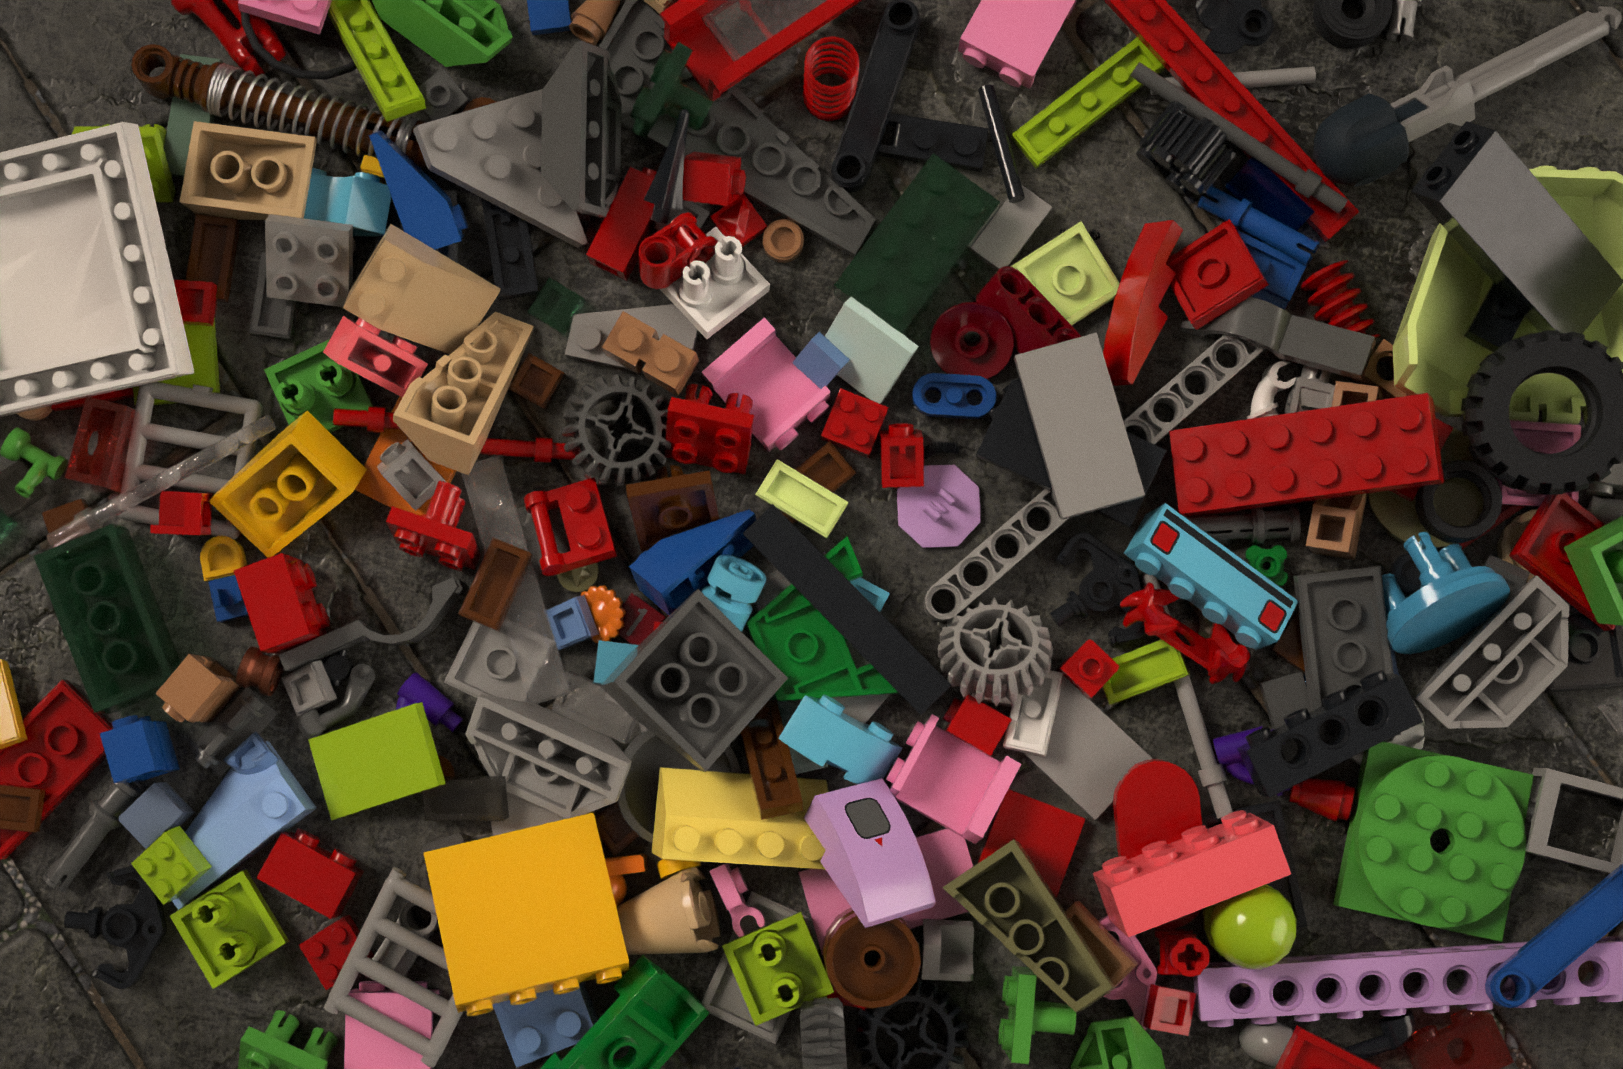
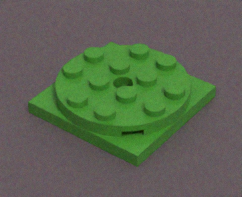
M1384 741L1363 751L1333 905L1502 942L1511 893L1518 881L1525 860L1526 834L1524 825L1534 775ZM1443 829L1449 836L1450 844L1443 852L1437 853L1431 847L1430 838L1435 830Z

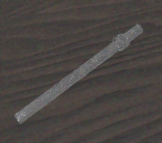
M266 415L95 509L91 507L84 509L74 515L73 521L47 534L49 544L54 549H57L81 535L88 537L103 528V523L276 430L274 421L269 415Z

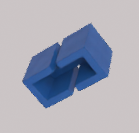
M132 715L113 721L112 730L100 733L114 783L142 782L180 770L166 721H151L150 716L138 718V715Z

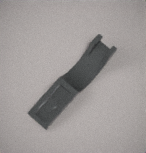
M1251 296L1198 330L1192 326L1189 320L1183 321L1180 327L1181 332L1199 337H1204L1206 334H1223L1241 338L1262 346L1280 359L1361 381L1376 343L1375 336L1295 316L1272 303Z
M452 577L432 586L433 600L426 617L409 631L398 635H384L376 632L367 622L356 620L280 654L279 657L285 671L294 672L311 662L324 660L337 654L340 650H346L368 639L397 646L419 642L433 632L463 592L462 583L459 579L456 580L455 577Z

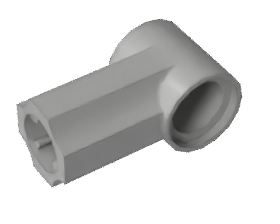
M408 901L402 907L399 918L395 923L429 940L434 931L439 927L437 916L431 913L429 926L418 924L413 917V910L416 905ZM385 938L372 959L406 976L419 955Z

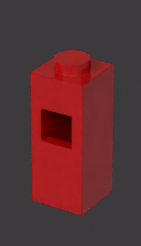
M632 167L629 168L609 208L607 216L604 218L586 253L590 264L625 281L628 280L639 258L641 242L649 237L653 230L652 225L655 221L651 217L655 204L645 201L644 198L657 173L656 171L643 167L642 171Z

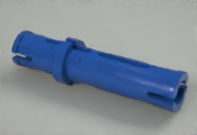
M1213 184L1206 191V195L1218 201V203L1204 196H1201L1198 202V208L1204 209L1225 221L1230 219L1237 230L1241 229L1302 262L1305 266L1310 263L1313 257L1310 253L1298 247L1301 246L1315 254L1320 245L1319 241H1315L1251 207L1252 202L1244 198L1240 201L1216 188Z

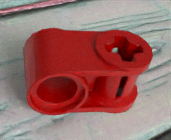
M687 212L677 216L670 224L641 242L639 246L640 278L648 287L654 289L669 287L683 276L684 268L686 266L690 268L691 262L698 260L706 263L715 255V246L718 241L712 236H707L696 224L697 219L692 213ZM658 260L664 261V263H661V264L651 263V262H653V261H658Z

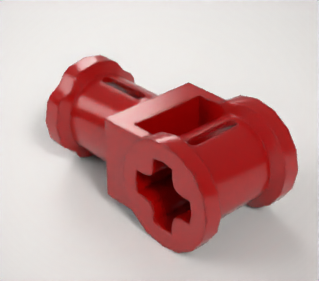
M1192 929L1155 930V937L1159 939L1160 965L1156 966L1157 974L1194 977L1200 975L1203 969L1209 965V950L1207 946L1203 945L1196 938V934L1193 933Z

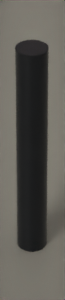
M984 85L978 89L999 168L1009 202L1017 203L1025 199L994 85Z

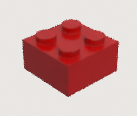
M840 388L821 434V440L830 441L836 446L869 458L889 407Z
M350 914L340 918L299 944L325 990L333 987L360 933ZM370 950L367 957L372 959L374 954Z

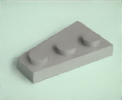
M674 304L574 314L565 356L632 371L607 357L602 349L604 342L623 311L656 329L659 340L665 334L693 351L698 330ZM640 361L641 364H642V366H643V368H644L645 363L642 362V361Z

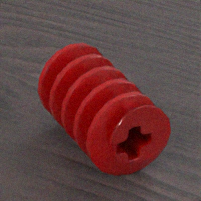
M1343 260L1324 267L1313 273L1302 283L1301 288L1303 291H1316L1308 299V304L1310 306H1323L1314 315L1316 321H1329V325L1367 334L1366 330L1375 323L1374 318L1360 319L1359 317L1369 307L1367 303H1353V300L1362 292L1361 288L1347 289L1346 285L1355 277V274L1341 273L1340 269L1349 260ZM1367 334L1375 336V340L1381 337V334Z

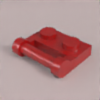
M595 477L550 491H533L523 498L526 511L532 515L542 553V558L539 560L542 574L553 576L617 557ZM558 507L561 511L571 551L563 554L558 552L548 510Z

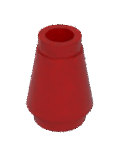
M1306 779L1292 786L1289 802L1296 803L1336 822L1337 818L1347 821L1352 807L1355 788L1346 786L1345 781Z

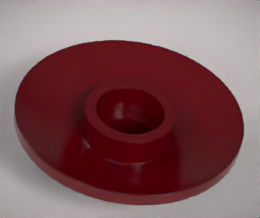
M977 302L961 303L947 309L935 322L930 339L932 355L938 366L945 373L976 375L986 379L995 376L1007 365L1014 346L1013 332L1007 319L995 308ZM970 331H974L980 335V339L971 342L965 338V335Z

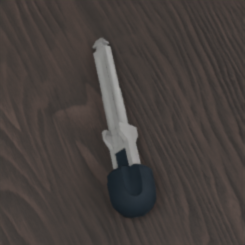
M1599 6L1598 13L1587 11L1453 78L1452 69L1446 65L1432 72L1421 89L1391 104L1381 97L1368 93L1339 108L1320 124L1314 137L1313 156L1324 176L1332 182L1353 187L1369 184L1397 170L1399 165L1407 160L1409 142L1447 123L1463 126L1466 121L1471 122L1475 120V102L1608 35L1609 27L1615 30L1618 28L1622 20L1621 12L1613 7Z

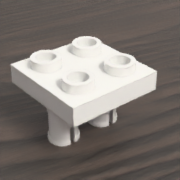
M717 227L706 234L718 241L715 246V255L706 263L698 260L691 262L690 268L688 266L684 268L681 278L673 282L669 287L660 289L706 339L710 338L770 290V283L741 254L742 244L735 237H725Z

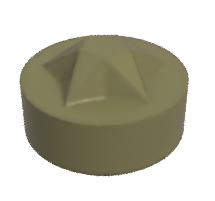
M594 563L557 574V578L560 584L571 592L581 593L588 591L589 587L595 586L599 579V565Z

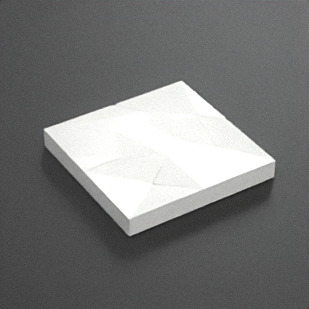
M120 122L0 152V417L194 374L138 124Z

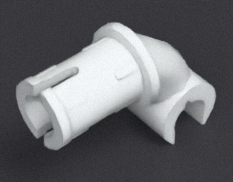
M1279 361L1264 370L1262 380L1258 383L1254 392L1251 412L1247 419L1278 415L1275 408L1279 405L1277 402L1273 403L1276 393L1290 388L1297 379L1295 377L1286 382L1277 380L1278 369L1290 362Z

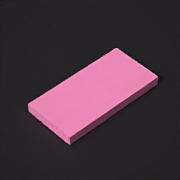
M945 828L916 837L930 876L936 902L932 908L903 916L902 918L909 929L922 926L923 919L942 920L969 912L942 887L973 867L965 838ZM806 869L799 871V876L822 953L826 930L839 914L851 908V906L826 870Z

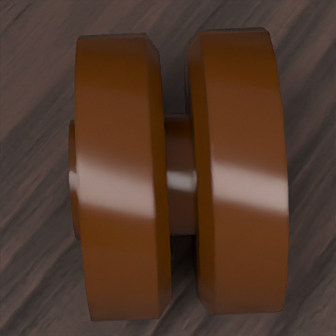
M849 908L839 914L826 930L822 946L824 966L828 978L837 993L850 1003L870 1009L890 1006L905 997L917 981L921 965L919 944L902 917L865 928L853 909ZM870 950L877 951L875 952L876 960L873 962H867L864 957Z

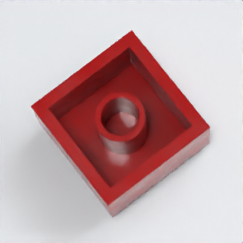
M280 553L233 570L260 651L280 655L327 634L325 628L330 626L329 617L323 604L316 603L312 588H315L317 584L314 573L308 563L303 565L302 560Z

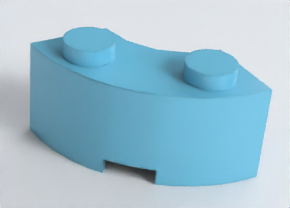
M312 168L304 219L353 225L354 237L382 236L386 230L391 194L386 184L379 183L380 177L373 174L356 172L355 176L332 177L327 176V172Z
M825 694L822 695L821 699L805 695L778 739L822 767L827 763L845 771L844 779L857 785L880 778L884 779L902 750L901 746L891 740L894 734L875 721L868 725L843 713L845 707L841 703Z

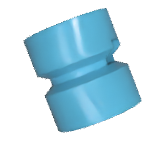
M719 555L707 578L710 585L704 586L701 592L742 632L753 610L750 603L757 601L767 578L758 567L744 559L731 555Z

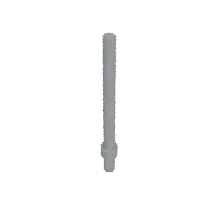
M1146 574L1140 577L1144 588L1150 582L1154 584L1155 589H1162L1159 579L1154 575ZM1167 605L1164 606L1165 612L1170 615ZM1186 676L1173 682L1200 763L1201 770L1198 771L1202 787L1207 786L1216 817L1219 819L1233 812L1223 783L1227 778L1223 765L1217 764L1190 676Z

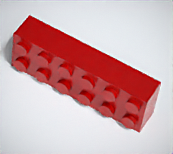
M1429 393L1169 431L1178 510L1181 515L1187 517L1444 483L1434 401Z

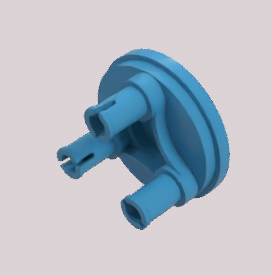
M1428 532L1418 533L1419 542L1415 535L1406 540L1403 546L1421 573L1419 577L1421 588L1406 598L1395 580L1394 574L1382 575L1387 615V639L1393 650L1401 654L1420 653L1445 645L1472 631L1484 623L1506 602L1510 594V588L1504 577L1495 573L1490 567H1472L1459 543L1448 545L1438 552Z

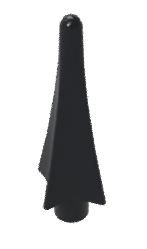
M682 109L679 113L665 155L644 198L645 201L655 204L651 219L658 223H668L671 208L683 210L684 157L690 116L687 109Z

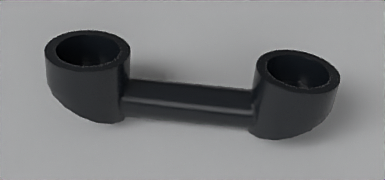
M1407 1010L1406 1014L1401 1016H1385L1381 1018L1379 1024L1383 1035L1343 1049L1363 1059L1397 1049L1409 1039L1416 1028L1412 1011ZM1324 1038V1039H1326V1040L1332 1042V1039H1331V1038Z

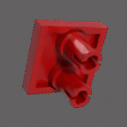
M698 384L687 386L685 399L671 397L667 410L666 440L672 443V449L665 450V457L672 458L683 464L695 463L713 467L724 473L736 472L746 474L754 423V415L749 414L753 406V400L743 394L740 407H737L739 393H730L727 396L725 408L709 405L713 393L710 388L702 385L699 398L697 399Z
M438 481L425 515H417L392 506L386 523L396 543L400 544L399 549L415 557L421 558L424 553L438 557V562L441 565L453 570L462 571L463 566L475 570L481 554L473 533L456 528L466 501L460 498L461 489L453 484Z

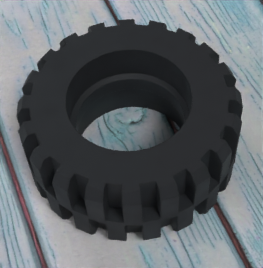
M1545 330L1539 333H1531L1498 347V350L1488 355L1479 364L1480 368L1477 373L1471 375L1466 385L1469 388L1467 397L1462 398L1461 411H1465V423H1461L1463 436L1468 435L1471 443L1468 449L1473 458H1478L1488 472L1503 481V485L1513 490H1522L1530 494L1553 495L1577 492L1588 488L1589 484L1595 481L1603 480L1611 474L1610 468L1614 464H1621L1623 461V373L1621 371L1623 369V362L1618 356L1611 358L1606 353L1608 347L1599 341L1590 342L1585 339V335L1572 331L1560 333L1559 330ZM1541 373L1559 374L1570 379L1583 394L1587 406V422L1581 438L1570 448L1554 454L1539 453L1524 446L1515 436L1509 420L1510 400L1517 387L1528 378Z

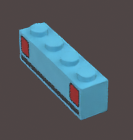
M1166 503L1144 516L1124 552L1126 556L1135 561V565L1139 570L1146 574L1154 575L1168 586L1172 594L1191 602L1202 610L1205 618L1211 622L1221 624L1235 635L1239 643L1255 650L1278 642L1298 603L1297 599Z

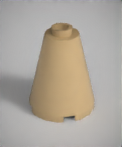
M697 867L684 869L616 907L627 955L708 953L718 949L719 945L712 942V938L720 936L716 904L711 890H702L699 880L706 878Z

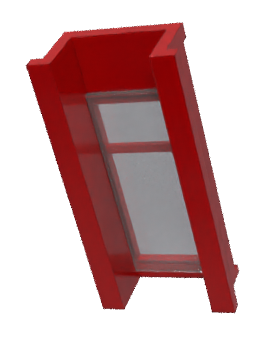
M679 0L662 11L660 17L665 22L664 39L713 102L723 92L862 0Z

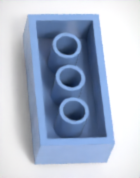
M584 982L579 983L580 988L578 990L565 994L555 995L553 989L536 993V1000L521 1005H511L510 1000L493 1004L516 1068L577 1044L598 1021Z

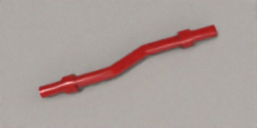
M368 407V411L334 408L333 425L367 427V432L384 433L385 429H400L393 421V414L395 412H386L384 407ZM536 437L535 441L487 438L480 452L484 455L534 458V462L551 463V459L573 460L579 454L578 450L565 452L564 445L566 443L552 442L553 438Z

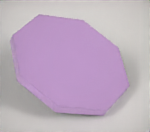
M956 465L924 466V487H899L897 489L898 526L922 548L958 547L981 522L979 486Z

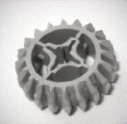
M993 597L990 605H984L977 598L973 609L966 607L958 616L954 615L953 618L949 619L947 627H943L940 633L938 657H940L942 674L948 675V682L952 685L951 687L960 686L963 698L971 693H975L978 704L985 697L992 698L995 706L1004 697L1014 704L1018 693L1029 698L1033 687L1040 688L1044 682V676L1048 675L1051 669L1050 658H1052L1053 654L1052 642L1049 641L1050 633L1047 627H1042L1040 615L1029 617L1030 611L1027 605L1017 610L1014 608L1012 599L1006 605H999L996 598Z

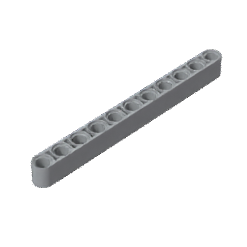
M1223 335L1123 421L1125 429L1138 432L1143 440L1155 445L1169 431L1173 430L1261 354L1265 348L1241 338ZM1224 349L1232 353L1235 359L1233 368H1225L1216 360V352L1218 350ZM1189 376L1199 378L1204 385L1203 394L1194 395L1188 392L1185 387V378ZM1156 403H1164L1170 406L1173 411L1172 421H1159L1153 412L1154 405ZM1044 489L931 586L925 595L923 605L926 614L932 620L947 622L954 615H958L1069 519L1061 520L1053 492ZM1033 510L1045 513L1049 522L1048 528L1044 531H1035L1030 528L1027 523L1028 513ZM1001 537L1011 538L1017 545L1016 556L1009 559L999 556L995 550L996 540ZM970 564L981 566L986 573L985 582L980 586L969 585L963 577V571L966 566ZM939 591L951 594L955 604L953 610L945 614L934 610L931 603L933 594Z

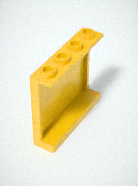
M594 812L423 852L458 1013L466 1011L467 1016L485 1014L493 1010L492 1004L510 1000L511 1005L529 1003L537 999L536 993L552 989L555 995L573 992L580 988V982L596 979L597 984L610 983L621 979V972L629 970V959Z

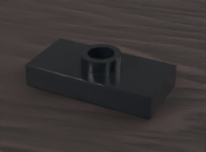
M1492 282L1464 337L1495 352L1498 350V347L1513 339L1524 315L1500 288Z

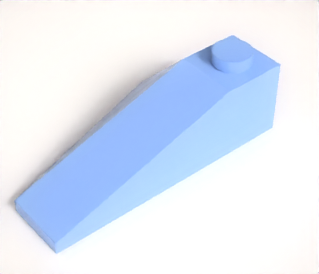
M266 741V743L278 757L279 761L261 772L249 775L239 774L231 768L186 830L187 836L212 867L180 897L172 901L178 910L189 904L278 838L282 832H286L317 809L269 741Z

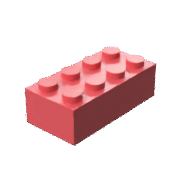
M1240 810L1223 816L1221 818L1222 824L1209 829L1206 826L1190 828L1181 834L1183 839L1167 844L1166 841L1151 843L1142 848L1143 854L1127 860L1126 856H1120L1102 864L1103 869L1094 872L1093 876L1109 920L1127 937H1131L1291 875L1274 825L1252 813L1246 814L1245 810Z

